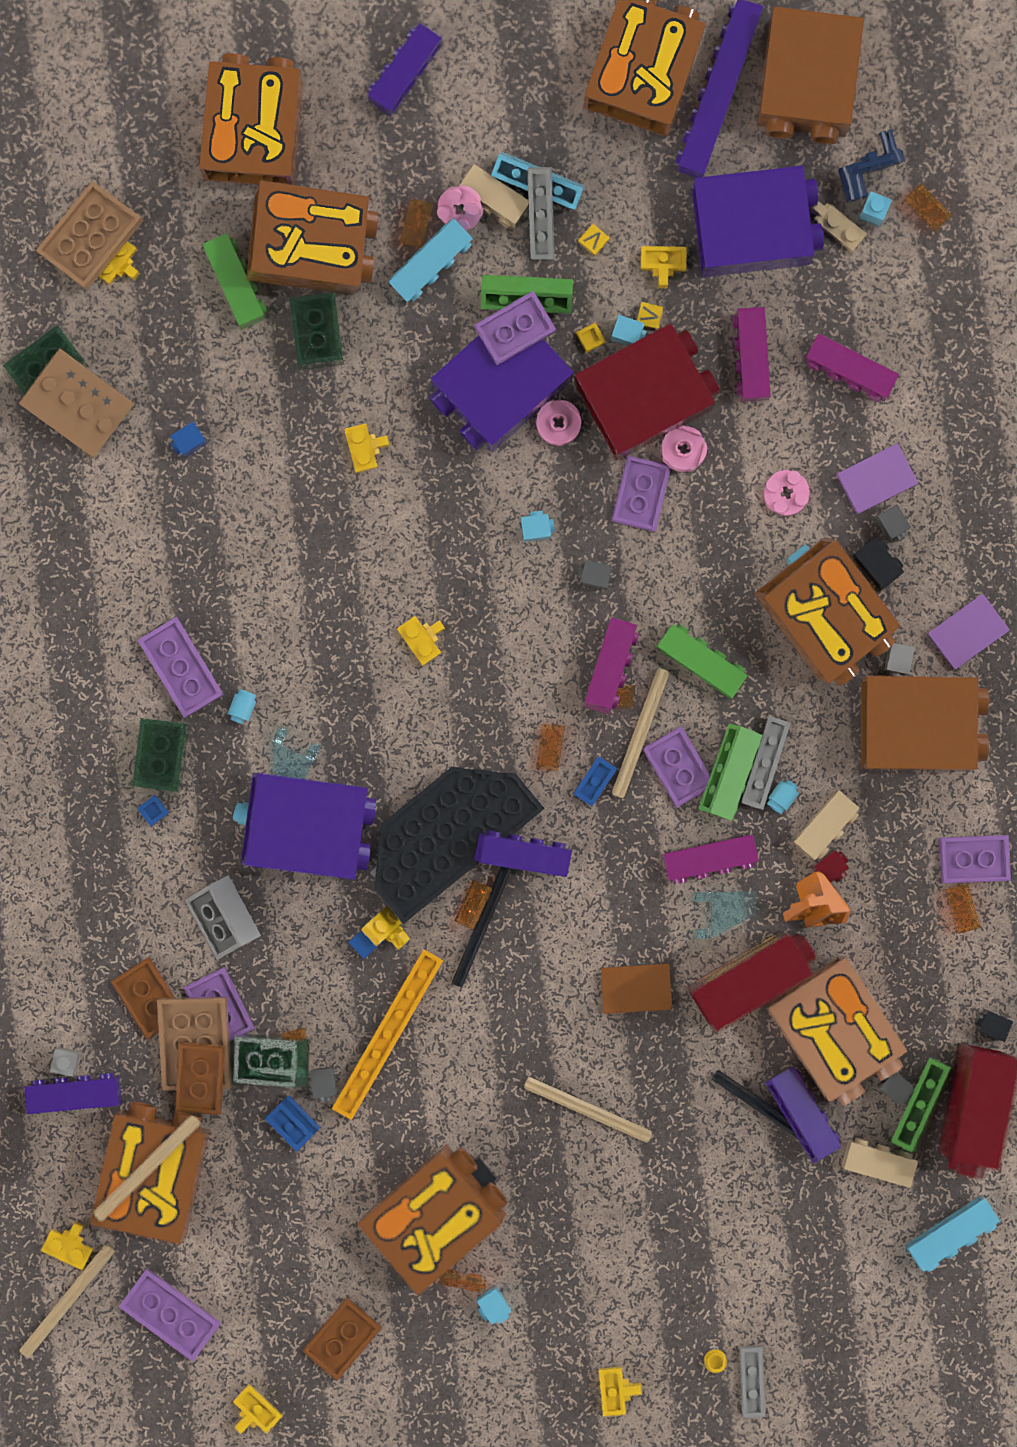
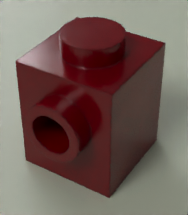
M832 850L811 867L815 872L823 873L830 883L834 880L837 883L847 876L845 871L849 869L847 865L849 860L841 851L837 853L836 850Z

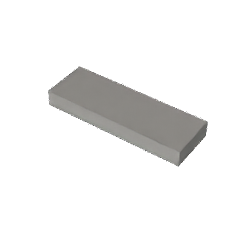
M741 1346L739 1347L742 1418L766 1417L763 1347Z

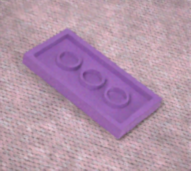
M178 617L173 618L138 639L139 644L184 718L224 695Z
M148 1268L119 1306V1308L192 1362L221 1324L219 1320Z

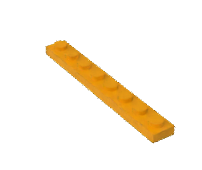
M423 949L333 1105V1110L350 1120L353 1119L441 966L443 959Z

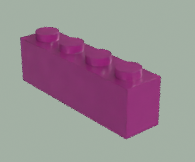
M765 307L738 308L736 315L732 316L733 329H737V338H734V351H738L739 360H735V372L740 374V382L736 384L737 396H741V402L768 401L771 394Z
M819 333L804 362L808 363L807 367L817 372L822 370L828 373V378L836 382L842 380L848 383L847 387L853 391L860 392L862 390L868 394L867 397L875 402H880V400L885 402L899 376L895 371Z
M611 617L585 699V708L610 715L612 708L617 709L620 696H617L616 693L618 687L623 688L627 675H624L623 671L625 666L630 667L633 654H630L629 651L631 645L636 646L640 634L636 633V624Z
M753 834L662 854L668 881L673 880L674 884L688 882L687 877L695 875L696 879L710 877L709 872L718 871L719 875L732 872L731 867L740 866L741 870L754 867V862L759 861Z

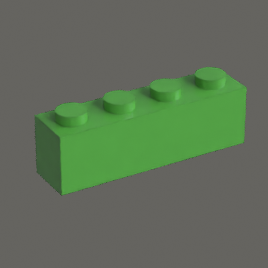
M226 233L203 243L202 245L241 330L265 320L266 318L263 313L267 312L263 300H257L254 294L258 291L254 281L246 280L245 272H247V265L244 258L239 260L236 254L240 249L235 238L230 239Z
M482 275L481 309L501 310L534 291L546 312L571 313L573 279Z
M672 624L656 649L732 699L748 676L744 673L746 669L736 662L733 665L725 660L727 656L718 650L713 652L708 649V643L701 638L696 637L694 639L689 636V630L678 624L675 626Z
M728 725L699 810L723 819L733 820L738 809L737 805L741 794L745 790L748 774L752 770L754 757L760 747L761 734L742 726Z
M929 1058L894 1134L892 1143L911 1152H917L954 1068Z

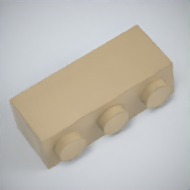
M475 164L460 184L474 189L481 198L480 203L483 212L489 216L492 213L498 217V222L506 228L511 226L515 229L529 209V200Z
M836 790L792 843L812 860H816L817 857L822 859L829 851L827 848L832 840L836 842L843 835L844 831L841 829L847 823L851 825L859 816L856 812L860 808L840 790Z
M855 1138V1141L848 1140L842 1168L911 1188L918 1161L912 1158V1153L902 1150L899 1151V1154L890 1152V1147L878 1144L877 1148L868 1145L869 1141Z

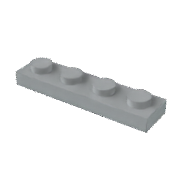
M529 167L528 195L531 259H554L552 167Z
M768 716L760 747L757 750L741 803L761 810L764 809L791 723Z

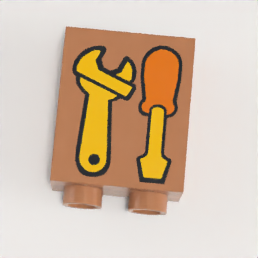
M839 956L814 972V975L785 991L764 1006L824 1098L829 1102L837 1098L843 1106L865 1092L860 1082L872 1074L876 1073L880 1080H884L899 1071L903 1064L898 1057L906 1053L907 1050L848 959Z

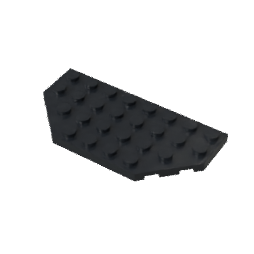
M451 767L381 823L374 890L399 921L405 924L479 863L474 860L479 833L487 834V830L497 831L501 833V837L508 838L509 834H515L545 808L516 773Z

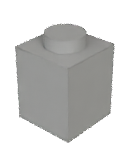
M894 643L888 649L884 671L889 672V676L909 675L915 648Z
M62 1047L56 1048L50 1072L72 1077L77 1075L82 1052Z

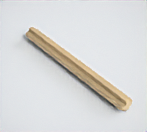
M661 668L656 670L612 790V794L617 797H625L669 677L667 670Z
M528 1077L524 1084V1088L643 1142L647 1143L651 1138L652 1132L536 1079Z
M193 1115L190 1116L94 1211L95 1217L103 1221L200 1125L199 1120Z
M105 1244L25 1342L20 1349L22 1355L29 1358L111 1258L115 1250L110 1245Z

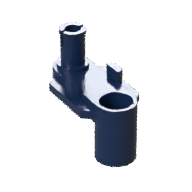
M893 129L878 133L884 150L881 156H877L876 151L865 154V157H861L862 161L838 169L847 203L868 196L863 178L864 174L905 162L903 150L897 149Z

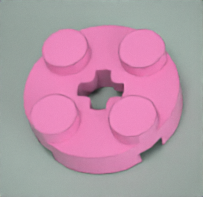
M466 185L449 187L439 198L437 215L445 224L453 217L467 231L473 228L483 215V208L480 203L481 198L474 189ZM455 204L458 206L463 204V210L466 212H459Z
M565 400L547 402L537 414L536 427L538 434L545 442L551 445L563 446L571 443L580 432L581 418L578 409L572 403ZM562 417L564 419V427L555 428L553 419H560Z
M680 426L669 431L661 445L662 460L670 468L679 472H692L696 470L704 461L707 453V445L702 438V434L689 426ZM683 444H686L690 452L682 454L678 446L682 447Z
M779 471L773 474L765 485V503L770 510L783 516L797 514L808 502L810 494L808 483L797 471ZM783 487L792 490L793 493L790 494V499L780 495L783 492Z

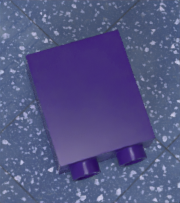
M803 165L694 178L691 190L702 278L808 266L814 257V251H823L821 223L811 224L809 207L818 206L816 179L805 180Z
M478 335L431 377L432 387L436 391L428 398L446 418L453 411L461 417L466 425L459 432L474 450L478 451L485 444L493 453L531 419L543 405L551 401L573 381L574 372L544 339L497 366Z
M253 773L240 864L355 880L356 870L366 871L368 867L370 845L360 843L362 826L373 825L376 799L366 797L368 788Z

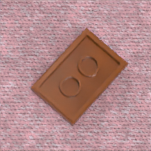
M148 957L111 981L114 989L146 1039L159 1032L157 1000L159 998H176L152 959Z
M669 963L601 968L604 1014L672 1010Z
M190 1042L179 1043L175 1111L220 1115L222 1113L226 1046Z
M347 1297L302 1351L338 1381L381 1330L382 1326Z

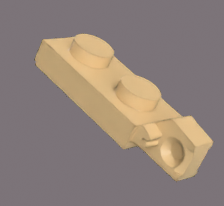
M818 201V206L809 207V210L816 215L814 220L817 223H821L822 229L851 253L867 235V233L828 203L824 206Z

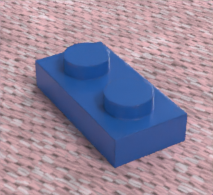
M598 756L573 794L590 806H593L617 768Z

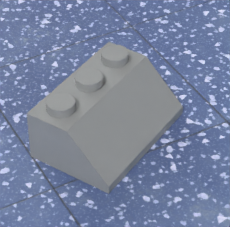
M229 875L185 899L217 960L261 936Z

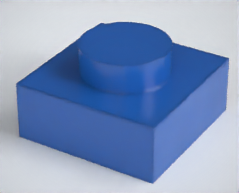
M154 795L137 808L151 827L170 813L157 795Z

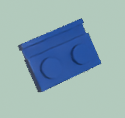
M290 1095L265 1118L296 1152L321 1128Z

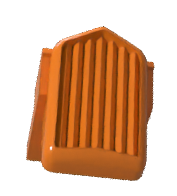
M814 872L797 883L796 888L800 902L791 904V908L783 913L785 922L804 920L806 928H812L827 924L847 923L850 908L825 875L821 872Z

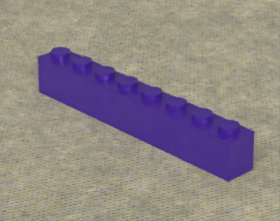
M737 0L736 5L731 3L727 17L731 18L728 25L724 24L719 37L723 39L721 47L716 45L712 59L716 60L714 67L709 66L705 76V80H708L707 87H702L697 99L701 101L699 109L694 108L690 119L691 122H694L692 129H687L683 138V142L686 143L684 151L679 150L675 163L679 164L678 172L696 178L704 177L764 6L747 0Z

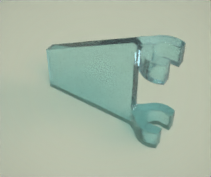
M281 726L278 728L273 739V775L305 779L322 746L313 742L307 755L304 756L282 744L289 729Z
M756 891L694 893V902L711 903V929H695V938H714L756 915Z

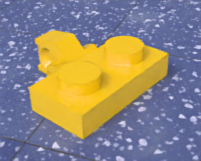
M127 241L99 277L109 285L112 284L117 276L122 278L124 274L135 281L140 273L131 266L134 261L130 258L137 251V248Z
M641 246V271H653V276H658V289H667L668 276H673L674 271H686V247Z
M366 423L344 429L355 472L360 473L378 468L375 455L380 454L379 449L390 446L387 435L378 438L375 437V434L369 435Z
M414 616L397 628L422 666L441 654L435 644L439 640L436 635L445 629L440 620L432 626H429L428 623L422 626L416 616Z
M388 906L361 929L376 946L386 939L389 942L391 941L399 950L410 940L400 926L402 923Z
M76 1221L71 1230H65L63 1234L51 1229L41 1251L83 1270L94 1248L82 1243L84 1238L79 1235L84 1224Z
M622 1366L599 1368L603 1417L626 1415L625 1401H630L631 1395H642L641 1382L629 1383V1379H623Z
M250 1383L233 1400V1403L241 1409L239 1415L242 1419L235 1425V1429L240 1434L249 1425L252 1428L258 1425L267 1434L283 1416Z

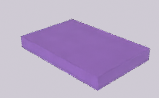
M534 291L474 325L475 330L497 366L557 331Z
M898 443L837 474L857 515L918 484Z
M627 455L611 522L656 532L671 468L666 464Z
M981 594L927 633V635L951 668L956 670L1007 633L1009 628L984 594Z
M682 726L642 749L676 808L705 792L710 774Z
M1009 835L939 838L941 883L1011 881Z
M225 967L183 987L188 998L227 997L229 1041L255 1029Z

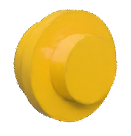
M712 1349L706 1353L704 1365L707 1370L712 1373H719L725 1369L727 1358L721 1350Z

